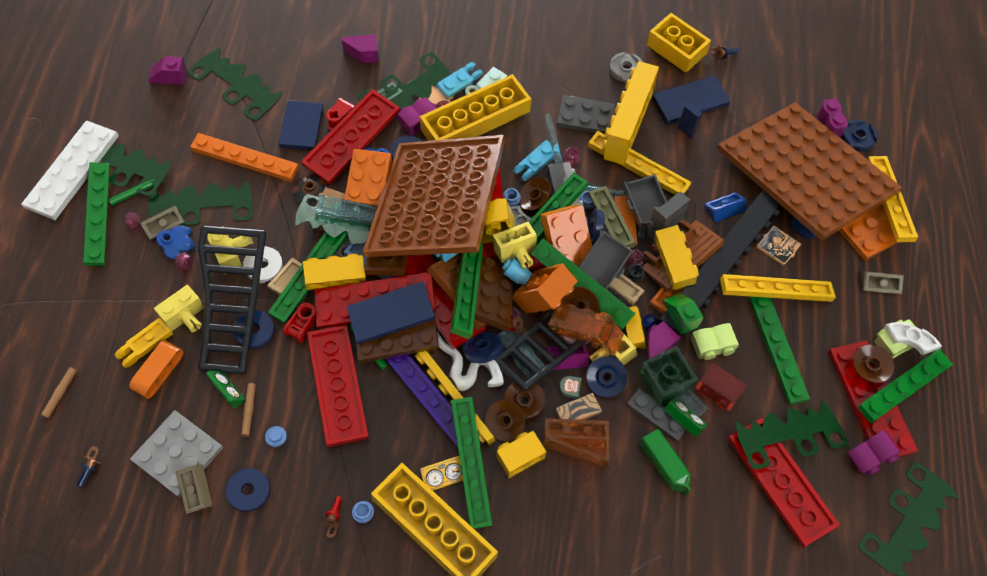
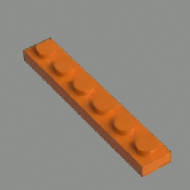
M201 133L196 135L190 146L193 152L292 182L299 169L297 163Z

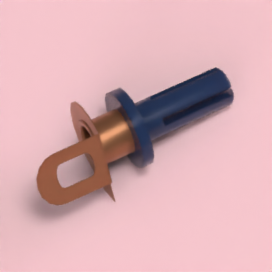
M718 45V48L709 49L708 56H716L718 60L726 59L728 55L738 54L739 49L721 48V45Z
M95 446L89 449L86 458H88L86 464L82 463L84 469L76 482V485L79 487L84 486L91 470L96 471L94 466L97 461L94 459L99 450ZM92 450L96 451L93 457L89 456Z

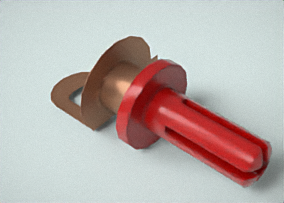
M520 317L516 319L511 318L509 331L526 333Z
M339 496L335 497L331 511L326 512L327 518L322 519L324 525H329L326 534L328 538L335 536L339 526L336 520L340 519L338 511L343 500ZM331 528H335L333 534H329Z

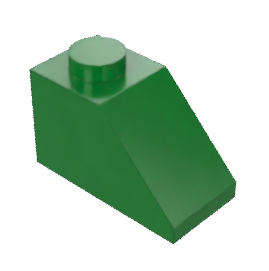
M679 293L662 301L680 334L699 327L703 315L694 300Z

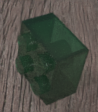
M678 346L643 361L638 370V373L659 406L693 390L699 380Z

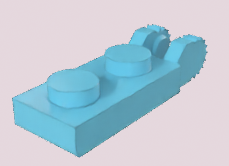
M470 62L464 68L462 67L438 82L436 88L446 99H449L471 85L483 72L479 69L470 76L468 72L476 66L474 62Z
M545 140L522 162L515 166L513 173L517 175L526 168L527 171L523 174L522 180L527 181L550 163L559 154V149Z

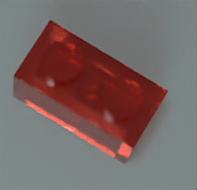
M712 362L698 382L696 389L703 396L710 397L716 401L717 405L730 411L747 385Z

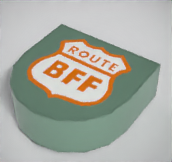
M573 376L564 377L559 386L561 394L568 398L578 399L581 378Z

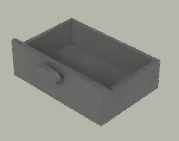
M656 174L631 182H624L623 191L627 199V205L632 211L639 231L647 229L653 208L661 207L667 202Z
M680 191L661 207H654L651 219L647 225L646 235L655 242V231L678 225L680 228L679 221L685 218L690 199Z
M603 231L579 267L605 289H608L614 278L619 279L625 271L622 267L633 250Z

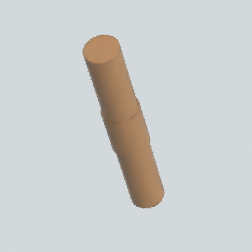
M69 367L41 414L43 417L49 419L77 370Z
M248 383L241 431V436L243 437L250 436L256 384Z

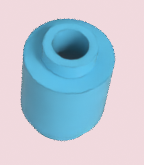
M515 258L507 259L502 266L503 274L517 284L524 285L532 274L528 267L526 269L522 268L520 262Z

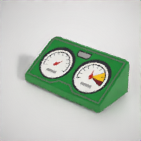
M220 371L206 372L210 382L232 408L236 409L245 402L246 398L225 373Z
M677 398L671 400L664 409L666 413L694 437H697L708 426L705 421Z

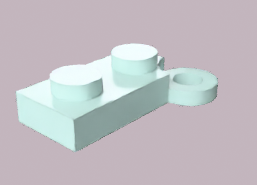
M493 67L477 83V86H467L465 94H470V90L477 91L507 77V75Z

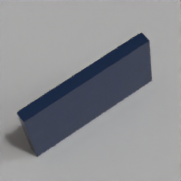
M715 75L658 92L652 96L667 124L680 121L684 106L688 103L701 113L728 106L731 102Z
M424 281L347 306L357 344L436 319Z

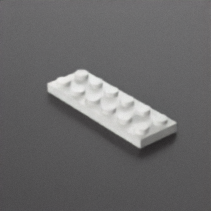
M85 121L21 205L27 210L56 220L89 177V162H100L119 137L117 132Z

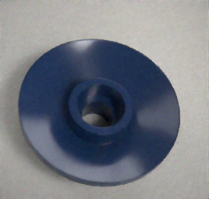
M600 357L589 366L587 370V383L590 389L599 396H616L626 386V368L616 358ZM605 373H610L611 379L607 381L604 379L603 375Z

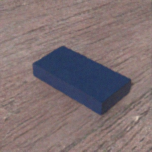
M690 103L686 104L678 129L691 139L696 133L702 113Z

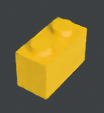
M534 431L528 434L524 432L517 436L516 440L512 443L506 442L500 445L496 458L508 478H511L545 459L546 450Z

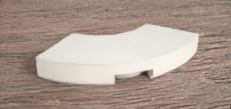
M894 322L884 326L894 344L903 343L917 349L921 355L942 347L932 334L924 329L921 330L911 326L910 323Z

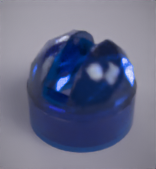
M647 314L642 318V326L647 331L654 324L658 325L659 320L651 314Z

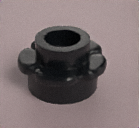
M632 264L628 267L626 272L628 279H631L633 282H639L641 279H644V268L640 264Z

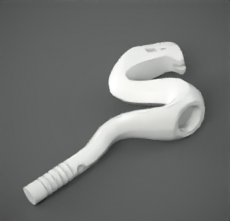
M438 333L439 348L453 359L449 380L458 391H465L473 386L476 381L478 367L481 365L489 370L492 377L488 382V387L503 385L502 372L495 360L481 364L471 362L467 374L462 376L463 358L461 353L457 349H452Z

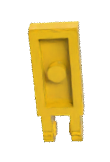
M158 318L129 339L114 355L119 360L127 356L132 350L133 353L122 361V365L128 368L157 347L160 342L173 335V332Z

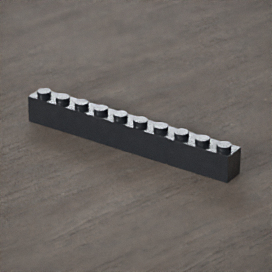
M763 190L724 238V245L710 256L700 268L696 284L685 287L681 294L694 300L699 310L702 307L706 309L712 300L710 299L712 294L716 296L722 288L720 285L722 274L732 275L731 270L739 267L742 262L741 257L743 255L747 256L753 248L751 244L759 241L763 235L761 234L762 230L767 231L770 227L772 217L776 219L782 210L779 208L780 204ZM666 311L660 318L658 325L664 321L676 334L685 336L686 333L680 334L668 311Z

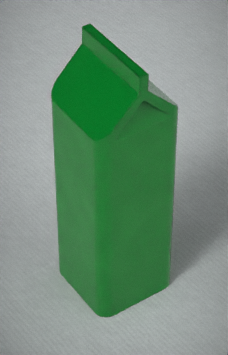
M657 429L643 437L640 441V446L669 488L682 492L687 496L691 490L688 486L690 473L664 435Z

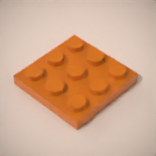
M880 204L839 230L864 261L898 243L896 242L883 204Z

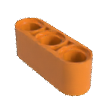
M166 340L160 342L130 381L129 388L147 399L151 398L183 356V350Z

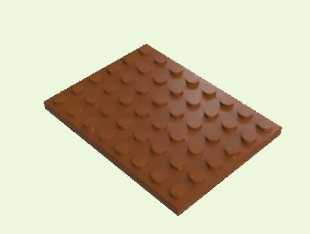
M796 102L719 143L717 147L718 151L820 240L831 236L900 193L902 189L898 183L830 131Z
M504 135L399 143L363 249L364 256L382 257L478 252L505 144Z

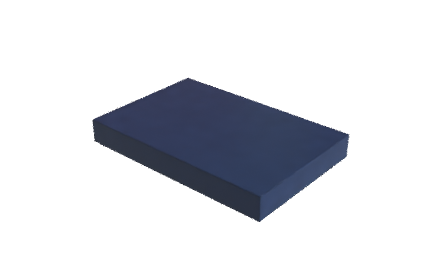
M287 101L278 143L279 148L313 150L316 147L324 108L323 103Z

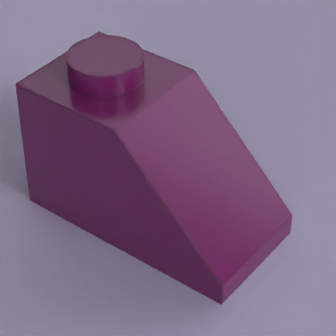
M376 34L341 37L343 51L361 63L379 62Z
M164 56L152 66L148 81L150 83L184 85L187 69L183 58Z
M664 321L659 325L654 324L648 330L649 335L646 340V367L648 369L676 347L680 340V336Z

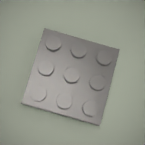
M174 410L130 460L180 498L182 495L176 471L200 464L205 469L223 449V446Z

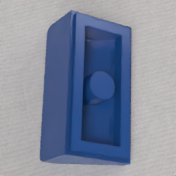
M736 192L704 204L714 222H719L747 211L746 199Z

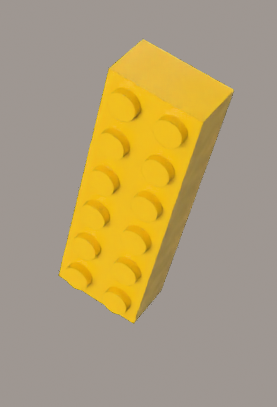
M638 61L636 68H632L631 80H627L626 91H623L621 94V103H618L616 106V116L612 115L610 121L611 128H607L604 138L607 141L605 140L602 151H605V160L625 165L653 95L659 70L658 66Z
M512 74L420 116V129L428 141L478 137L529 113L531 98Z
M403 463L371 493L373 502L451 576H481L496 560L498 551Z

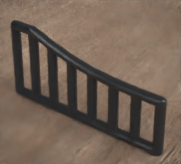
M202 226L200 229L198 253L205 300L204 328L198 365L201 371L246 373L266 241L265 230ZM208 234L258 237L256 248L206 244ZM206 253L255 256L254 267L208 264ZM210 272L252 275L251 287L211 284ZM212 292L249 295L248 306L213 304ZM213 312L246 314L245 326L212 323ZM211 331L243 334L242 346L210 343ZM209 351L240 354L239 366L207 363Z
M608 287L607 290L628 306L627 302ZM548 309L526 330V333H523L510 346L504 349L494 360L499 368L523 391H528L595 336V330L610 318L599 310L604 318L598 323L594 320L588 324L590 329L582 334L556 309ZM552 316L577 340L569 346L545 322ZM538 330H541L562 352L554 357L532 336ZM525 342L548 362L542 369H539L518 349ZM511 354L534 374L527 381L523 380L504 361Z

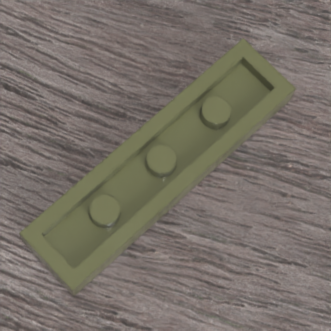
M607 186L589 191V197L595 209H600L604 212V227L607 233L628 248L636 247V242Z

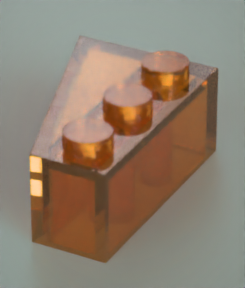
M569 303L566 305L560 304L555 309L548 324L557 334L578 342L580 340L592 342L591 347L598 348L600 345L607 348L612 355H616L624 336L622 330L611 319L612 316L605 312H600V314L594 313V311L588 308L578 309Z
M545 418L543 447L607 469L610 462L609 421Z

